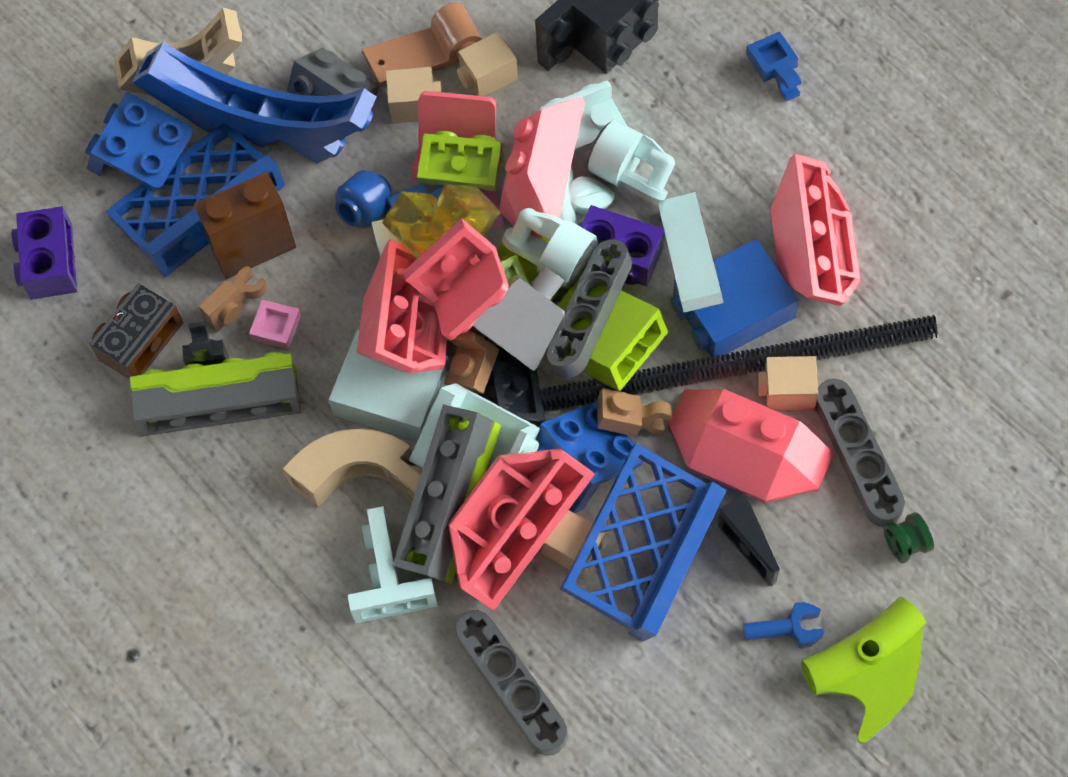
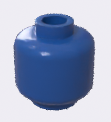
M361 170L355 173L339 186L336 191L335 209L337 214L350 226L362 228L371 226V222L378 221L391 209L387 199L392 196L391 186L385 177L372 171Z

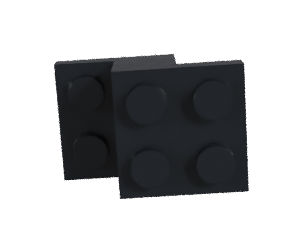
M557 0L535 20L537 62L549 71L558 62L566 61L575 48L607 74L616 65L624 64L629 59L632 51L641 42L646 43L655 35L658 30L659 0Z

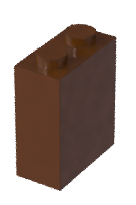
M267 171L193 204L210 249L225 279L237 275L246 266L253 268L297 248L283 202Z

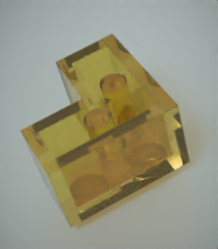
M446 184L437 199L433 194L402 191L382 224L417 260L460 219L465 220L485 237L501 211L477 187Z

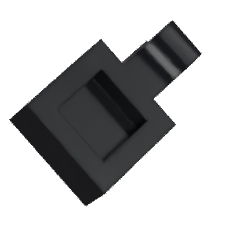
M205 321L188 324L192 342L189 345H182L185 365L202 364L206 366L220 364L224 360L229 359L223 340L215 341L209 339Z

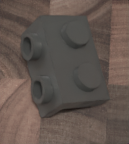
M322 47L294 61L287 92L308 96H332L348 94L365 88L376 96L379 86L366 77L362 71L354 69L339 59L335 53Z

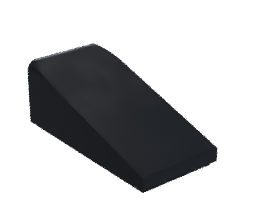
M742 493L720 509L718 527L768 586L772 587L777 582L780 568L747 496Z

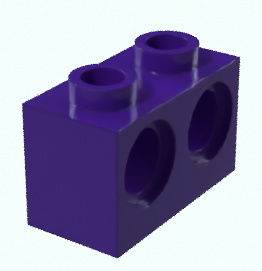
M590 205L581 227L596 235V240L607 241L616 239L626 245L629 254L632 252L642 253L644 256L641 258H631L632 266L625 283L629 285L640 284L647 287L664 248V229Z
M63 206L16 213L17 229H12L11 235L14 249L16 252H19V263H14V276L17 285L24 287L31 300L76 293L77 282L73 229ZM47 234L44 238L36 240L40 235ZM50 267L47 272L38 274L42 269Z

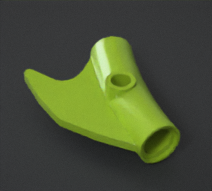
M902 597L897 598L876 618L852 635L827 649L801 660V668L805 680L815 696L819 694L848 696L862 704L864 717L857 736L859 744L867 743L887 726L912 698L921 661L923 627L926 625V620L915 605ZM864 653H869L873 657L866 656Z

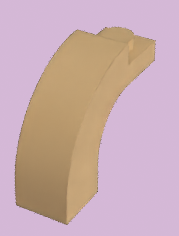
M222 8L196 36L181 42L166 44L189 58L226 75L235 67L233 52L242 43V32L239 28L237 13L234 10ZM132 37L114 57L120 90L148 94L134 85L132 81L147 51L160 43Z
M349 429L334 432L313 441L297 453L283 468L289 485L319 508L340 485L351 479L363 476L386 480L413 501L423 468L409 461L412 455L411 446L401 439L376 430Z

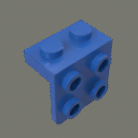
M127 91L120 104L113 103L103 121L106 127L102 134L98 135L95 133L85 150V154L89 155L87 170L101 176L105 167L109 165L153 190H159L164 185L190 140L193 130L188 124Z
M590 403L541 423L539 426L540 430L535 441L539 442L537 451L562 449L595 473L569 510L573 513H577L585 508L600 484L617 477L628 453L634 445L626 434L598 429L597 403ZM638 458L632 470L640 467L643 461Z

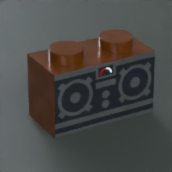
M138 283L131 292L126 293L120 299L117 310L110 319L98 326L89 344L100 362L130 380L131 376L142 375L149 368L184 322L176 305Z

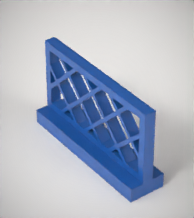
M223 124L180 155L164 185H173L171 196L154 197L156 190L141 184L105 212L109 219L152 261L158 272L165 278L208 245L195 208L184 217L175 218L178 206H194V203L212 196L206 195L208 184L225 183V186L213 194L215 195L266 171L277 191L283 188L285 183L276 162L268 154L263 156L237 131ZM226 137L233 141L231 151L214 152L215 146ZM229 161L227 173H210L212 162ZM238 161L255 162L243 172H236ZM203 162L201 174H184L185 168L190 164ZM199 184L197 196H180L182 185ZM169 207L167 218L149 219L151 208ZM132 208H143L140 220H124L121 216ZM147 229H164V232L151 242L147 243L145 241Z
M635 443L628 453L560 590L630 630L628 634L642 642L655 637L726 493V489L714 482L707 485ZM638 458L651 465L656 481L637 485L632 469ZM663 473L670 477L664 479ZM627 481L629 488L622 490L623 486ZM678 481L693 491L686 504L674 507L666 484ZM658 487L665 509L647 514L640 491ZM631 494L638 517L620 522L614 504L618 497ZM682 511L679 519H677L675 512ZM667 515L672 533L668 540L656 543L649 520ZM609 516L611 524L604 526ZM640 522L647 545L629 550L622 527ZM613 530L620 553L601 558L596 540L600 533ZM665 546L660 556L658 548ZM650 551L655 568L651 576L638 579L631 556ZM590 552H591L593 561L586 562V560H587V558H588V556H589V554H590ZM622 558L630 582L610 587L603 564ZM595 566L602 590L589 593L574 583L582 569ZM646 582H647V584H646V586H645V588H644V590H643V593H642L640 584H643V583H646ZM632 587L637 605L631 616L617 609L612 592ZM604 595L606 602L599 599L598 596Z

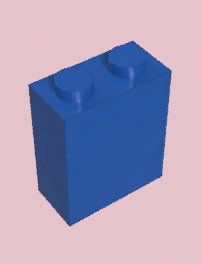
M758 239L713 260L724 303L683 312L677 283L674 280V291L671 298L674 311L680 319L686 318L693 328L691 329V334L698 348L701 351L706 349L709 355L715 358L716 355L720 357L721 354L726 355V353L796 318L799 300Z

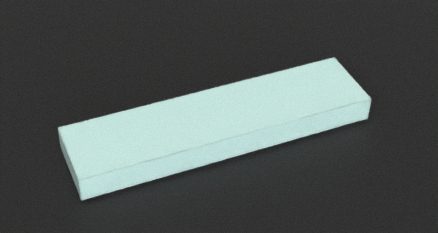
M693 192L657 201L683 312L724 303L696 193Z

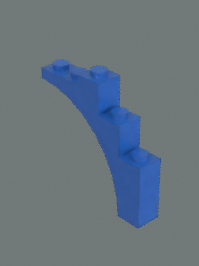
M165 42L147 51L132 81L134 85L206 132L223 124L228 125L261 148L275 141H283L316 164L330 157H336L345 145L346 136L358 131L362 132L369 125L373 117L371 108L376 99V96L365 88L348 94L332 96L297 95L270 90L220 73L189 58Z

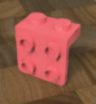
M423 91L418 99L419 147L412 165V181H418L417 174L424 133L435 134L437 131H449L455 133L458 137L473 138L475 135H487L496 139V101L491 97Z
M460 219L403 272L405 281L434 303L442 334L449 340H453L459 334L467 332L480 315L503 299L509 287L495 246L463 219Z

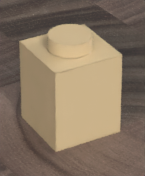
M498 32L458 51L460 67L457 68L458 77L466 89L472 88L476 96L485 97L518 80L517 59Z
M431 67L386 71L388 105L392 123L418 121V99L423 91L442 92L441 81H433Z
M816 356L766 358L764 372L757 373L758 397L765 396L766 407L775 411L815 410L818 398Z
M568 510L542 545V555L570 570L593 523ZM607 532L600 533L596 540L600 555L606 547ZM590 552V554H589V556H588L586 562L593 561L591 552ZM592 567L582 569L579 576L585 579Z

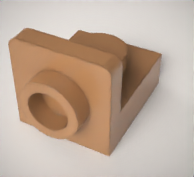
M470 328L467 332L459 334L453 340L447 339L456 345L457 349L444 384L451 385L457 383L473 393L483 394L499 349L485 340L487 336L475 328Z

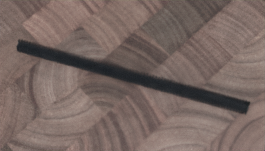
M928 315L927 318L923 316L922 319L918 317L917 319L912 318V320L898 321V324L893 322V324L888 323V325L883 324V326L878 325V327L873 326V328L868 327V329L866 327L863 329L859 328L858 330L854 329V332L849 330V333L844 331V334L839 332V335L834 333V335L829 334V336L824 335V337L819 336V338L814 337V339L809 338V340L806 338L805 341L800 339V342L795 340V343L790 341V344L785 342V345L780 343V346L775 344V347L770 345V347L755 348V350L751 349V351L746 350V353L742 350L741 354L736 351V355L731 352V355L726 353V356L721 354V357L716 355V358L711 356V359L706 357V360L705 358H701V361L700 359H696V361L691 360V362H682V366L678 362L677 366L672 363V367L667 364V368L662 365V369L660 366H657V370L655 367H652V370L647 368V371L642 369V372L637 370V373L635 372L621 391L599 380L597 382L595 378H593V382L588 379V383L583 380V384L581 381H578V385L576 382H573V386L571 383H568V387L566 384H563V388L561 385H558V389L556 386H553V390L551 387H548V391L544 387L543 392L540 389L543 410L545 411L546 407L547 411H549L550 406L554 410L555 405L559 409L560 404L563 409L564 403H566L568 408L569 402H571L573 407L574 401L579 406V400L584 405V399H586L587 404H589V399L594 403V398L597 401L602 388L627 394L630 391L632 395L635 390L637 395L638 389H640L641 394L643 393V388L648 393V387L653 392V386L658 391L659 385L661 390H663V385L665 384L666 389H668L669 383L671 388H673V383H675L676 387H678V382L683 386V381L688 385V380L693 384V379H695V383H697L698 378L702 382L703 377L707 381V376L710 377L711 381L712 375L717 380V374L722 379L723 373L725 378H727L728 372L730 377H732L733 371L735 376H737L738 370L740 375H742V370L747 374V369L751 373L752 368L756 372L757 367L761 371V366L765 370L767 357L818 356V360H820V355L825 359V354L830 358V353H832L834 358L835 352H837L839 357L840 351H842L843 356L845 355V350L850 355V349H852L854 354L856 348L859 353L860 348L864 352V348L867 347V351H869V346L872 347V350H874V345L879 349V344L884 348V343L889 347V342L894 346V341H896L898 346L899 340H901L903 345L904 339L908 344L909 338L911 343H913L914 337L916 342H918L919 336L921 341H923V336L928 340V335L933 339V334H935L936 338L938 334L935 315H932V317Z

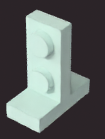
M382 506L368 509L369 524L362 525V532L366 550L374 549L376 563L369 564L374 589L348 595L349 607L355 624L438 607L431 578L399 584L397 569L395 566H392L394 553L384 508Z

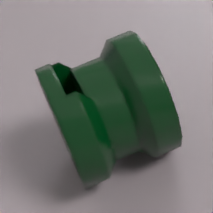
M917 512L908 514L905 521L899 524L892 522L884 525L883 530L886 542L894 557L902 564L910 560V555L917 552L927 553L934 549V541L929 527Z

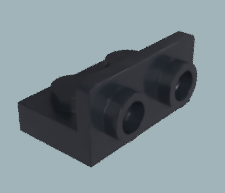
M495 346L499 349L484 393L479 394V396L539 427L541 423L545 422L537 368L533 371L501 346Z

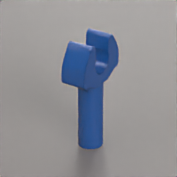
M800 602L793 605L792 613L786 619L743 623L744 639L753 640L790 636L797 642L799 648L811 647L823 638L825 631L824 629L805 630L801 627L800 621L818 618L821 609L810 603Z

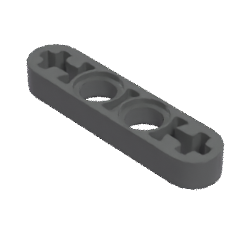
M616 239L607 240L595 248L548 346L547 359L553 372L559 377L571 378L577 376L587 366L631 270L632 260L626 245L622 241ZM596 286L607 287L603 295L596 298L588 297V293L592 288ZM579 319H592V323L586 329H572L575 322Z
M835 378L827 379L818 387V398L815 408L868 519L877 526L884 527V525L892 522L897 523L904 510V496L852 389L846 382ZM830 392L835 397L842 396L839 405L842 416L837 418L838 410L832 401L825 402L827 394ZM844 426H855L860 430L862 438L856 443H848L842 440L839 430ZM861 461H871L878 467L879 474L872 479L863 478L858 474L856 465ZM883 483L886 484L882 485L880 491L883 500L886 503H894L889 514H887L884 508L876 509L879 501L876 488Z
M471 610L464 613L456 624V634L465 653L532 748L543 755L559 753L565 747L568 740L567 726L564 719L493 620L486 613L479 610ZM473 623L477 628L482 625L485 626L482 631L489 647L484 651L475 636L466 638L469 634L468 625ZM504 655L511 660L512 666L506 674L496 676L488 671L487 664L493 656ZM519 689H529L536 696L535 704L527 710L517 709L511 702L513 694ZM543 708L547 712L541 713L542 721L549 729L555 726L558 728L555 732L557 740L553 743L548 739L538 740L541 736L540 727L533 718ZM533 719L529 725H526L524 722Z

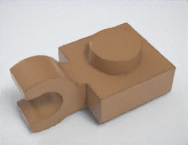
M249 266L242 268L231 283L228 280L223 282L198 306L204 321L216 333L224 325H230L238 318L241 309L244 307L243 300L260 298L268 289L266 280L263 278L255 285L246 284L254 276Z
M602 388L597 398L598 429L637 437L640 429L647 430L652 434H663L665 431L664 419L671 420L672 418L671 405L663 401L641 405V396Z

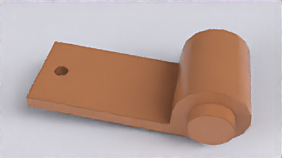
M455 2L449 3L435 12L430 28L362 48V54L378 86L382 87L387 85L386 71L431 67L433 71L460 62L458 51L482 40V37L465 6Z

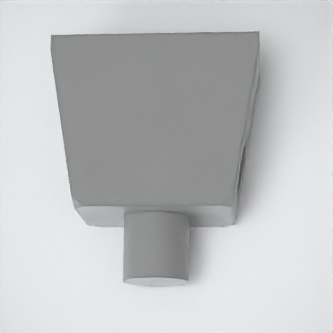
M544 266L531 285L517 275H514L507 281L509 287L503 299L475 320L473 326L535 371L565 311L550 301L565 280L546 266Z

